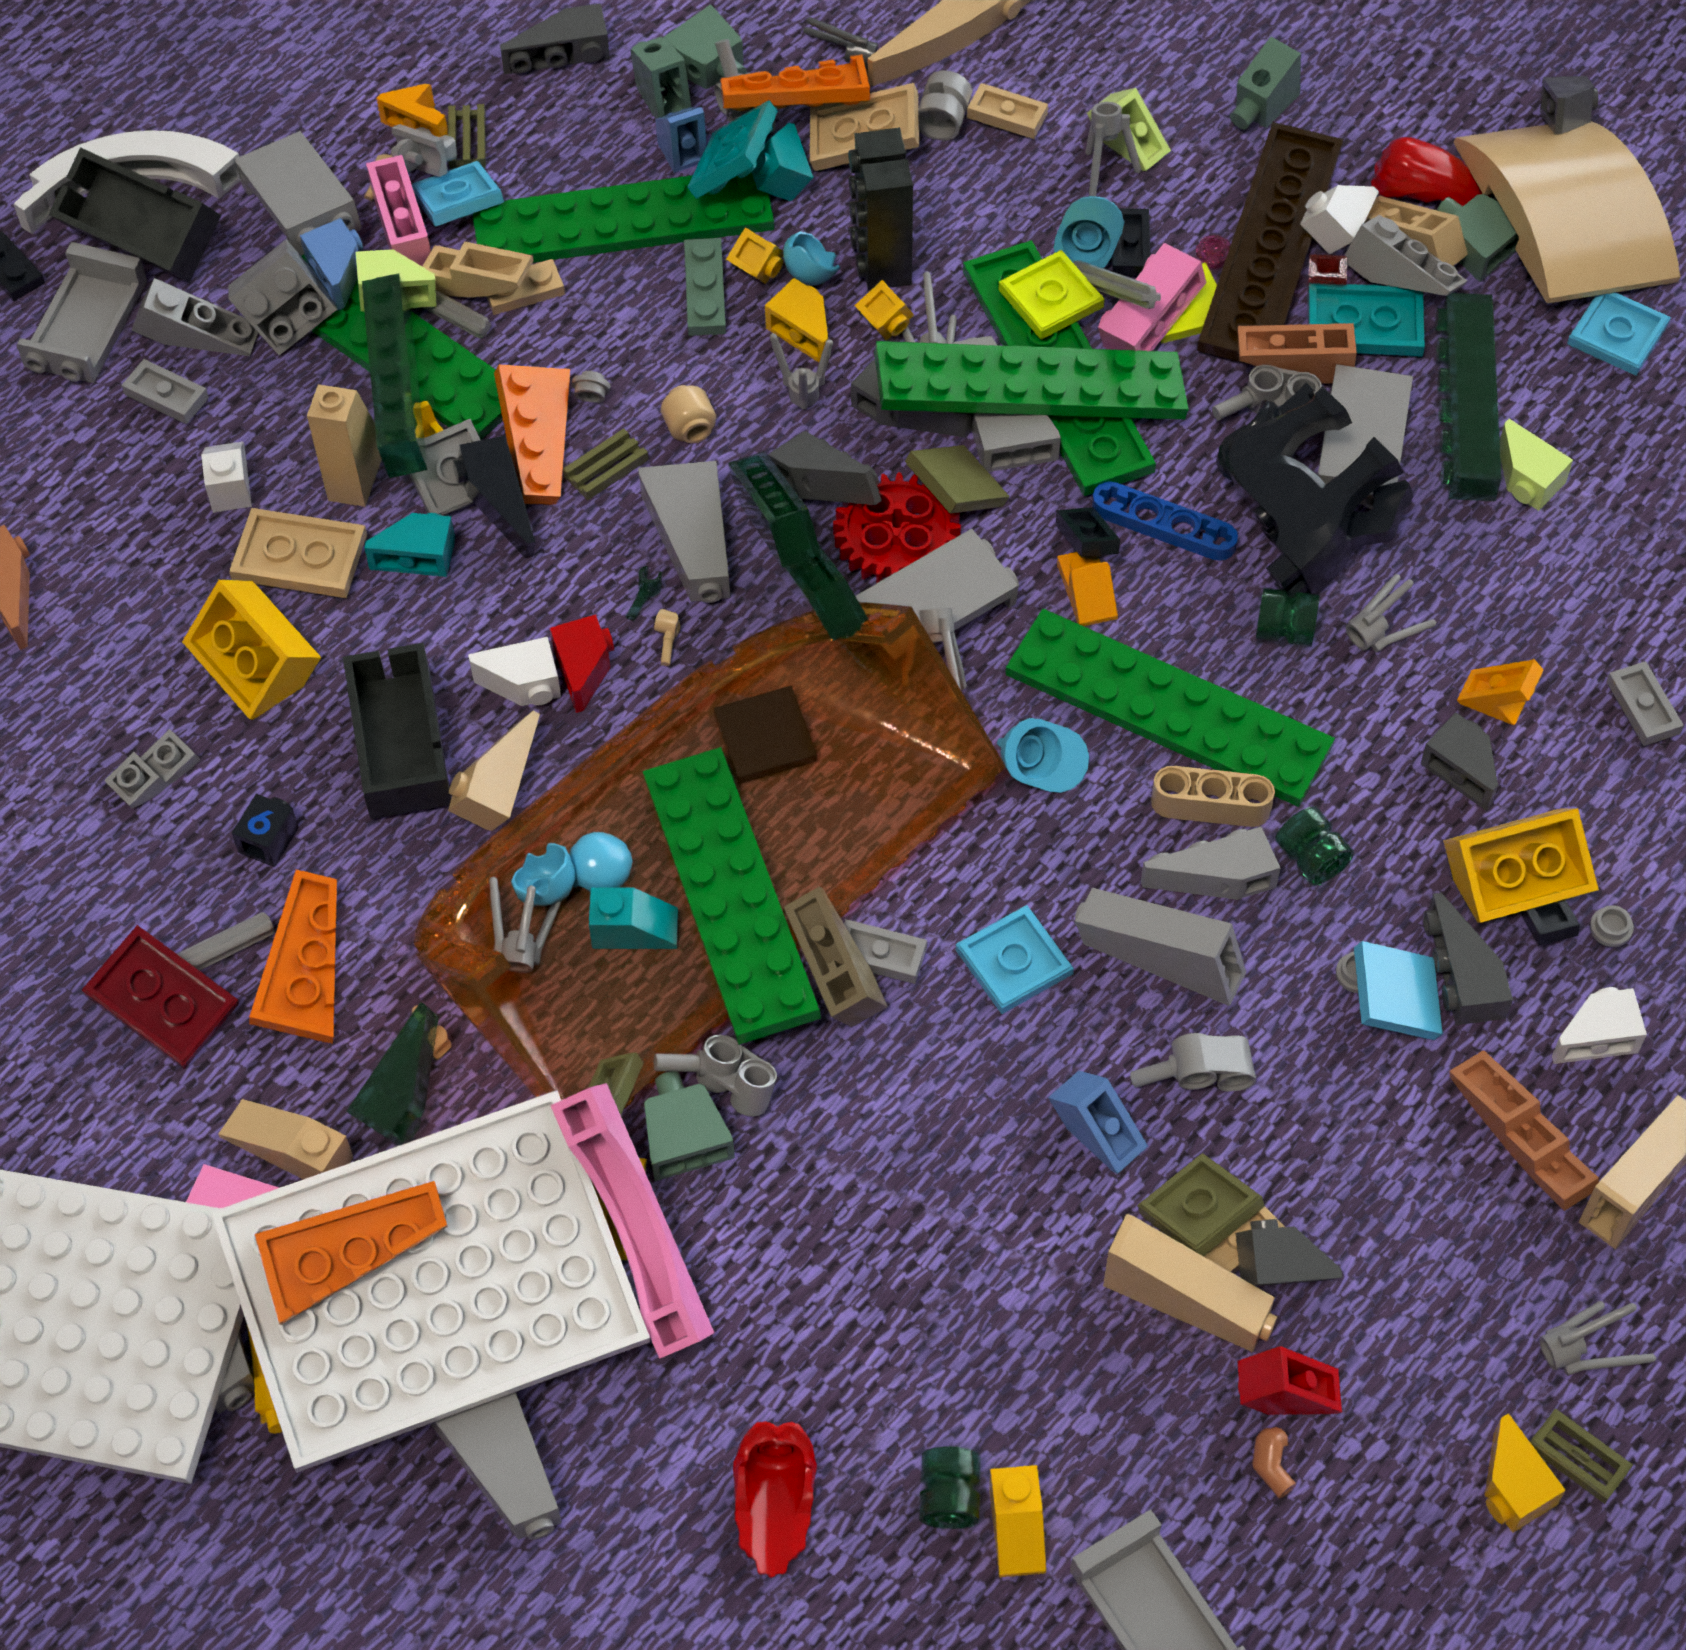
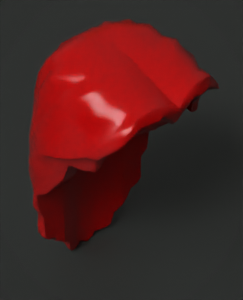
M1400 137L1392 140L1382 151L1380 159L1376 162L1374 166L1375 176L1371 180V186L1379 191V195L1386 198L1407 197L1430 202L1435 200L1443 201L1447 197H1451L1464 206L1476 195L1483 194L1464 161L1445 149L1413 137Z
M767 1421L756 1422L744 1435L733 1461L734 1520L739 1530L738 1544L740 1549L746 1552L747 1557L755 1561L758 1574H767L770 1578L775 1577L776 1574L784 1575L787 1572L789 1562L796 1560L799 1553L805 1550L806 1535L811 1524L817 1463L814 1448L808 1435L799 1424L792 1422L783 1423L780 1426Z

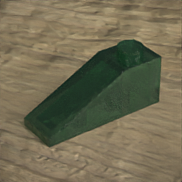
M422 1002L418 1004L346 1111L357 1121L396 1146L402 1145L405 1140H410L416 1134L421 1125L420 1117L425 1111L439 1017Z

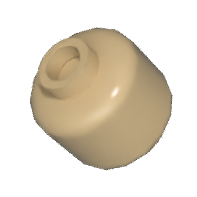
M677 386L669 392L661 404L660 410L671 436L678 441L692 444L701 442L710 435L716 424L717 417L706 392L698 386Z

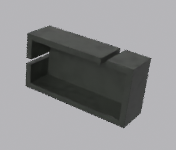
M900 127L854 133L855 149L848 150L850 171L855 173L854 176H849L851 199H855V201L849 202L851 223L855 224V226L849 227L852 249H857L858 253H860V255L855 256L858 278L865 277L868 291L872 290L881 280L889 288L912 285L913 182L908 160L905 159L906 152Z
M80 147L66 178L89 191L87 197H84L68 186L62 185L48 215L74 230L128 255L141 258V261L190 283L222 215L198 200L176 190L173 191L165 185Z
M424 642L387 649L394 677L386 679L379 650L343 656L362 788L370 819L448 806L451 802L436 704Z

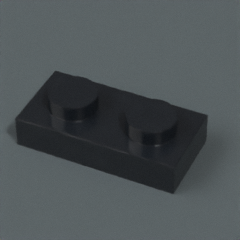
M1118 208L1122 212L1124 226L1122 235L1112 255V272L1123 276H1138L1142 272L1145 262L1150 257L1149 209Z
M1 231L0 288L15 302L45 284V281L38 269Z
M1094 507L1056 510L1055 525L1081 557L1096 560L1103 558L1105 555L1119 554L1120 538Z

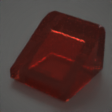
M1309 254L1308 283L1346 285L1347 256Z

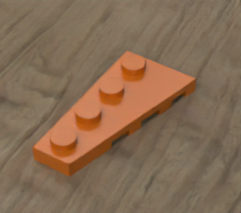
M862 55L850 56V63L836 65L833 59L819 62V69L807 71L801 69L798 65L785 67L778 76H772L769 72L762 71L721 78L724 109L731 108L735 111H746L768 100L771 101L776 109H782L788 105L804 104L808 107H819L824 103L840 102L844 105H855L860 101H870V86Z
M499 364L494 372L506 439L524 503L556 504L561 497L570 369Z
M296 869L251 1009L249 1024L321 1042L333 1043L337 879Z
M435 1181L256 1233L255 1238L279 1324L282 1325L445 1229L447 1222Z

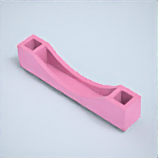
M607 1083L587 1088L550 1105L568 1148L592 1180L616 1227L632 1271L640 1312L659 1359L714 1334V1330Z

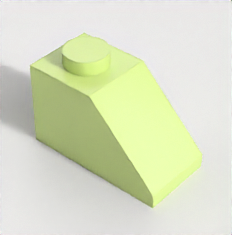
M1137 88L1111 93L1101 101L1117 103L1122 108V114L1130 115V130L1139 157L1141 170L1147 171L1171 151ZM1090 110V111L1087 112V115L1089 116V118H1090V120H1091V110ZM1122 130L1118 133L1116 139L1103 141V143L1131 162Z
M394 249L355 252L361 311L437 306L434 273Z
M1508 419L1504 423L1498 445L1506 488L1519 502L1529 504L1539 511L1567 482L1573 460L1511 419Z

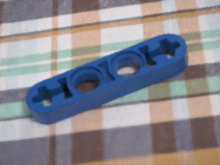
M1116 482L1102 483L1094 490L1092 507L1108 522L1212 560H1226L1232 557L1236 551L1237 530L1227 522ZM1110 497L1116 499L1110 505L1104 504V501H1108ZM1127 503H1130L1129 513L1124 512V508L1127 509ZM1141 509H1150L1156 513L1157 517L1153 520L1145 521L1138 518L1136 512ZM1178 522H1185L1193 527V531L1188 534H1179L1174 531L1172 526ZM1200 529L1205 530L1202 539H1199ZM1219 537L1226 539L1220 545L1213 543Z

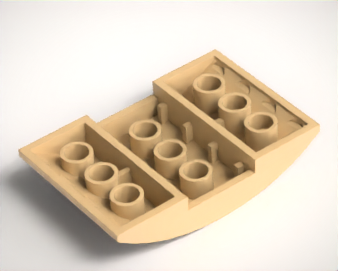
M1591 121L1564 134H1554L1549 125L1546 124L1455 138L1454 145L1480 190L1485 195H1495L1519 236L1515 250L1546 303L1671 284L1679 281L1680 271L1673 237L1654 187L1631 151L1605 127Z

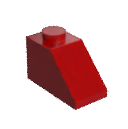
M596 614L549 628L552 648L576 713L585 710L610 669L609 652L615 650L608 627L601 629Z
M1282 1346L1237 1361L1238 1391L1240 1403L1243 1406L1267 1415L1342 1413L1339 1372L1335 1367Z

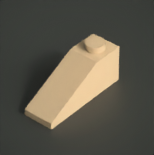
M1378 196L1364 222L1366 223L1378 215L1394 221L1399 229L1410 238L1423 243L1431 254L1452 266L1468 255L1459 217L1453 214Z
M535 711L530 712L509 729L466 770L455 775L449 788V794L452 795L448 809L449 812L489 831H493L510 818L539 720V713Z
M244 1099L238 1104L218 1134L220 1138L303 1180L349 1164L353 1159L346 1135L309 1117Z

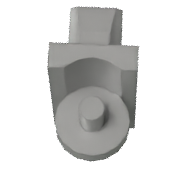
M401 124L391 127L392 134L397 141V145L391 149V155L393 157L403 156L407 172L417 169L438 177L448 174L446 163L457 158L456 141L453 137L447 135L437 137L429 129L423 127L413 129Z

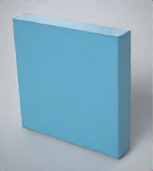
M479 161L447 171L448 174L441 177L432 176L412 183L418 204L435 227L504 202L501 190Z
M1616 292L1597 295L1572 331L1567 344L1631 374L1637 375L1669 325L1671 317Z
M1027 905L956 944V952L1001 1014L1073 975L1074 968Z
M1365 941L1357 944L1354 947L1361 1024L1431 1040L1441 1036L1443 1032L1433 957Z

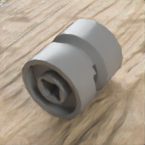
M940 70L934 72L928 78L922 99L918 105L919 131L923 135L941 141L954 139L958 135L973 92L971 84L965 77L952 71Z

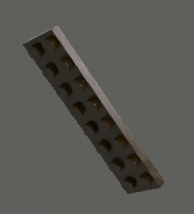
M1272 122L1198 340L1197 351L1239 361L1238 326L1285 325L1313 239L1300 225L1307 211L1305 206L1314 194L1319 191L1325 193L1329 190L1344 139Z

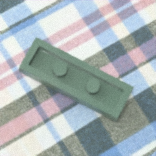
M721 238L684 240L688 336L726 334Z

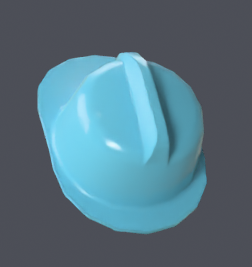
M1083 197L1073 202L1067 209L1056 234L1054 243L1055 253L1062 250L1072 262L1080 260L1104 268L1112 258L1123 232L1124 219L1122 212L1114 203L1102 197Z
M1029 718L1019 722L1006 733L1004 738H999L996 743L1001 747L1002 762L1014 779L1049 792L1062 793L1071 790L1082 781L1088 770L1089 754L1086 743L1080 735L1069 728L1042 719Z

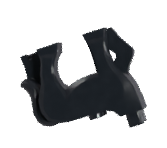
M1307 383L1279 407L1273 401L1263 400L1257 415L1252 421L1225 437L1219 446L1216 459L1218 470L1224 477L1233 481L1254 516L1263 525L1261 527L1262 532L1277 546L1281 555L1266 569L1276 582L1274 584L1276 589L1291 605L1306 592H1309L1314 598L1321 593L1342 571L1355 549L1364 545L1391 541L1396 536L1405 508L1410 505L1414 496L1411 486L1406 480L1381 486L1403 474V470L1398 459L1375 437L1368 442L1361 455L1348 468L1327 484L1309 467L1295 459L1296 449L1307 438L1322 431L1340 430L1352 424L1346 408L1323 386L1314 394V389ZM1373 492V508L1368 512L1354 511Z

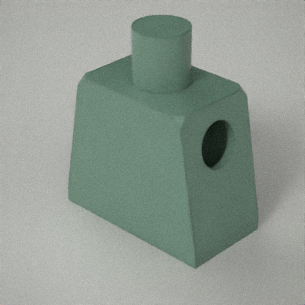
M711 5L664 36L684 58L687 79L704 89H709L719 82L721 78L725 77L715 46L717 41L729 39L738 73H747V69L742 65L744 60L741 37Z
M658 37L647 42L642 41L633 46L630 52L636 87L654 118L656 119L669 113L692 107L685 60L664 37ZM664 87L668 89L666 96H663L661 91L665 90Z
M1273 37L1268 39L1237 82V107L1230 114V119L1234 125L1240 129H1247L1254 121L1263 127H1268L1300 95L1301 53Z
M1478 194L1464 206L1451 197H1447L1439 205L1437 211L1459 217L1468 254L1459 263L1478 281L1481 282L1516 253L1515 247L1519 241V236L1498 201L1485 194Z
M670 1071L659 1075L655 1079L659 1095L644 1101L654 1181L734 1159L732 1135L706 1087L703 1084H696L684 1088L679 1072Z

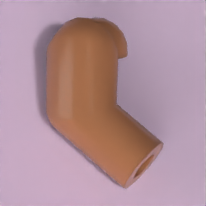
M1265 1428L1255 1439L1252 1464L1257 1474L1275 1495L1281 1499L1297 1485L1280 1465L1284 1446L1288 1445V1437L1281 1428Z

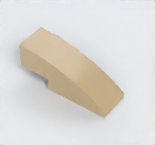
M464 242L460 250L434 245L422 267L435 274L436 290L446 296L484 297L518 289L534 260L532 255Z

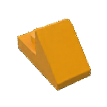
M430 84L381 93L376 98L381 123L390 127L399 124L413 129L423 127L429 129L434 136H448L445 115L434 109L435 105Z
M1077 552L1057 556V566L1077 623L1082 626H1088L1117 619L1118 614L1109 563L1100 562V559L1092 560L1081 557Z
M1535 659L1473 669L1457 701L1461 705L1515 725L1526 701H1529L1534 694L1535 687L1544 670Z

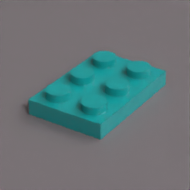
M770 100L712 133L687 187L696 199L707 192L711 195L719 192L725 187L728 180L735 176L743 178L756 168V160L759 153L765 148L764 142L767 135L773 129L772 124L778 112Z
M1309 282L1307 292L1308 324L1354 323L1357 354L1423 356L1425 338L1422 291L1394 286Z

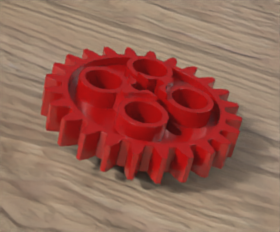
M901 472L897 473L895 481H889L885 473L881 474V483L877 487L882 501L877 505L842 502V507H836V520L833 521L834 546L839 548L841 560L849 559L850 571L861 567V579L865 580L871 574L876 575L877 584L961 535L960 513L950 514L924 484H918V478L915 474L910 478L909 482L903 481Z

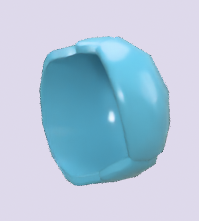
M800 231L789 237L785 242L783 256L786 268L795 279L803 284L810 286L823 284L841 268L839 265L833 267L836 254L834 252H826L822 243L810 233Z
M592 832L583 835L571 847L569 852L576 877L573 887L580 886L590 891L591 887H621L628 880L633 863L631 852L623 841L612 834Z
M548 843L544 855L535 856L531 853L526 855L523 867L514 873L511 880V885L519 900L524 903L527 889L530 885L536 888L534 897L535 907L555 904L569 895L576 877L573 863L565 846Z

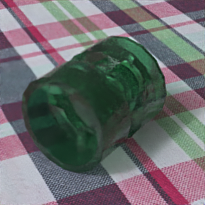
M1263 587L1255 639L1278 642L1283 636L1287 638L1289 644L1312 647L1320 595L1297 592L1292 598L1288 597L1286 590Z
M1310 806L1293 815L1283 824L1275 836L1276 843L1291 860L1298 859L1297 868L1313 886L1324 884L1337 876L1354 857L1352 847L1340 833L1332 832L1333 825L1316 806Z
M951 1446L934 1447L921 1453L920 1482L927 1489L920 1491V1522L930 1527L943 1529H966L979 1523L980 1494L974 1488L980 1485L981 1455L967 1448Z

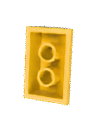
M218 580L182 641L250 720H254L304 687L321 659V656L253 581Z
M1560 808L1443 840L1453 881L1477 923L1599 890L1578 808Z

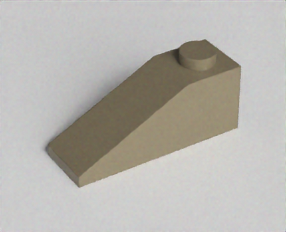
M819 886L784 906L832 1018L853 1027L888 1007L871 968L822 887Z

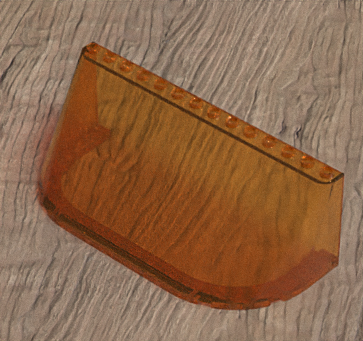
M868 602L837 604L831 607V613L818 616L815 610L775 624L732 646L735 652L734 655L716 666L712 660L708 661L672 687L471 854L453 872V876L457 881L448 891L444 888L436 892L423 912L415 931L414 945L419 951L416 956L423 967L535 1098L557 1090L560 1099H566L588 1088L600 1060L637 1052L644 1064L624 1107L625 1109L634 1101L635 1094L648 1083L655 1082L659 1075L666 1072L654 1070L655 1054H686L690 1052L704 1033L710 1028L722 1024L728 1017L642 771L712 749L722 748L798 951L801 949V946L784 906L820 886L824 889L841 918L849 911L850 904L862 894H866L876 888L879 884V879L891 868L903 864L908 859L910 851L921 842L931 839L944 821L963 811L967 805L966 802L977 792L990 787L995 781V776L1006 768L912 606ZM792 686L817 753V761L739 784L714 716V708ZM592 832H605L623 841L631 852L633 861L628 880L621 887L638 889L678 907L677 949H592L589 930L590 891L580 886H572L569 895L560 903L557 915L542 948L539 965H534L531 972L518 973L508 971L511 965L501 952L494 950L495 939L489 880L491 877H496L498 880L505 939L508 938L510 931H519L524 903L518 899L511 885V880L514 873L523 867L526 855L528 853L535 856L544 855L548 843L565 846L569 854L571 847L583 835ZM551 905L543 907L533 906L529 933L534 936L533 942H535Z

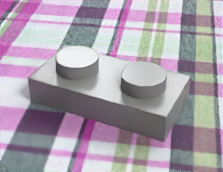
M145 359L142 360L121 385L124 395L185 424H188L209 398L206 388Z
M1646 661L1609 673L1606 682L1643 746L1681 734L1684 725Z
M845 919L844 925L874 974L916 984L927 950V940Z

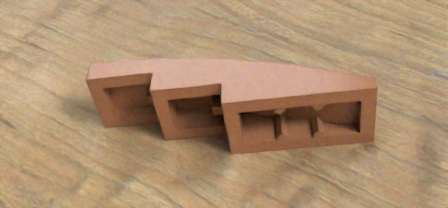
M1483 1050L1449 1071L1450 1078L1512 1157L1564 1211L1592 1194L1595 1186L1599 1183V1177L1570 1152V1140L1541 1114L1540 1101L1488 1053Z

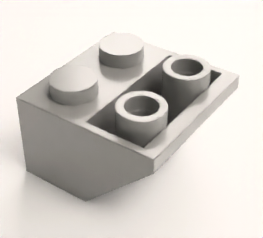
M287 239L228 285V299L278 355H281L337 310L336 304L312 268Z

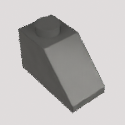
M1587 76L1542 78L1540 114L1554 134H1564L1591 122L1592 110H1596L1598 106V90L1594 88V85Z
M1455 712L1426 743L1420 764L1487 811L1492 806L1498 788L1490 737L1477 723L1466 720Z
M1277 1219L1258 1220L1250 1222L1251 1230L1235 1233L1240 1278L1254 1286L1315 1282L1342 1278V1269L1295 1226L1278 1227Z

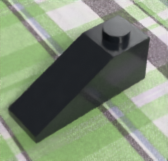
M506 436L460 444L458 460H453L457 483H464L468 497L523 557H533L535 539Z

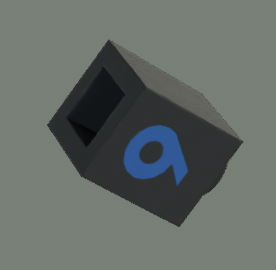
M255 794L232 831V836L238 853L275 867L299 827L293 808L286 801L277 797L269 799Z

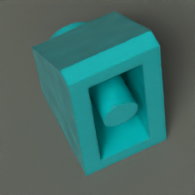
M789 122L765 144V148L759 153L756 160L757 166L752 171L758 190L792 201L813 179V175L795 124Z
M411 513L365 542L364 546L369 570L447 577L455 543L451 516H442L438 513Z
M591 887L589 930L592 949H677L678 907L635 888Z

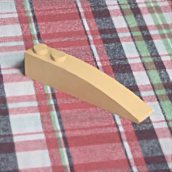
M942 0L868 58L869 84L875 86L896 79L956 53L985 36L1007 19H1013L1020 9L1031 0Z

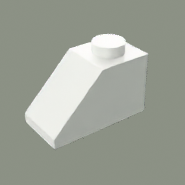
M1337 185L1325 193L1319 191L1306 203L1307 211L1300 225L1331 254L1352 243L1360 226L1364 224L1379 191L1373 186Z
M244 441L205 447L201 454L203 474L212 511L220 512L251 507Z
M548 637L468 654L474 683L520 706L529 704L544 705L552 699L561 697L558 675Z
M1608 987L1590 994L1559 1037L1552 1054L1553 1063L1558 1064L1639 1053L1647 1033L1634 989L1618 990L1615 987Z

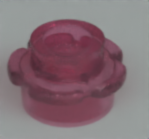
M1209 235L1200 240V244L1196 246L1195 252L1198 259L1202 263H1206L1208 268L1217 269L1224 266L1231 244L1224 237Z

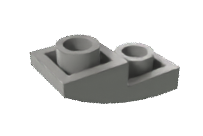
M169 729L141 757L133 752L104 781L133 809L155 797L188 772L201 759Z

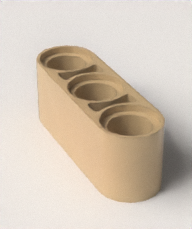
M1166 766L1155 775L1151 804L1157 814L1166 818L1258 827L1265 824L1270 817L1275 790L1271 781L1261 775ZM1171 790L1177 792L1178 794H1168L1164 791ZM1206 795H1215L1219 798L1212 799L1208 798ZM1248 799H1255L1261 803H1252Z

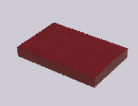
M136 925L81 990L83 995L183 1069L187 1067L239 1005V1000L138 925Z

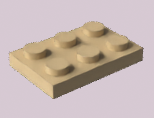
M910 83L870 93V101H860L855 105H844L839 102L827 103L819 107H810V163L814 171L848 164V150L855 149L854 133L900 127L905 150L919 147L918 91L915 84Z
M251 508L229 570L231 579L253 581L258 585L347 598L367 537L365 525Z

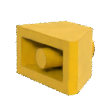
M793 278L765 305L766 329L775 333L778 337L815 361L820 362L825 343L828 340L824 299L814 287L806 286Z
M1508 1413L1500 1419L1493 1435L1484 1495L1487 1497L1486 1505L1493 1518L1500 1524L1506 1523L1511 1532L1514 1533L1557 1506L1566 1490Z
M1037 1465L990 1469L989 1493L999 1578L1046 1573L1043 1509Z

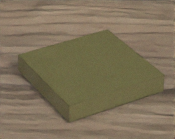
M965 445L910 451L905 460L908 467L950 514L1003 507L1010 497Z
M1203 1153L1137 1205L1139 1213L1143 1218L1167 1236L1202 1256H1205L1265 1207L1261 1195Z

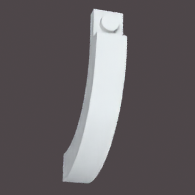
M152 130L114 134L77 145L42 164L29 174L33 187L22 194L13 204L21 227L33 234L51 218L48 214L62 185L68 186L81 195L88 193L89 191L66 178L80 147L149 179H165L189 184L212 194L218 199L240 181L234 159L239 157V153L212 140L179 132Z

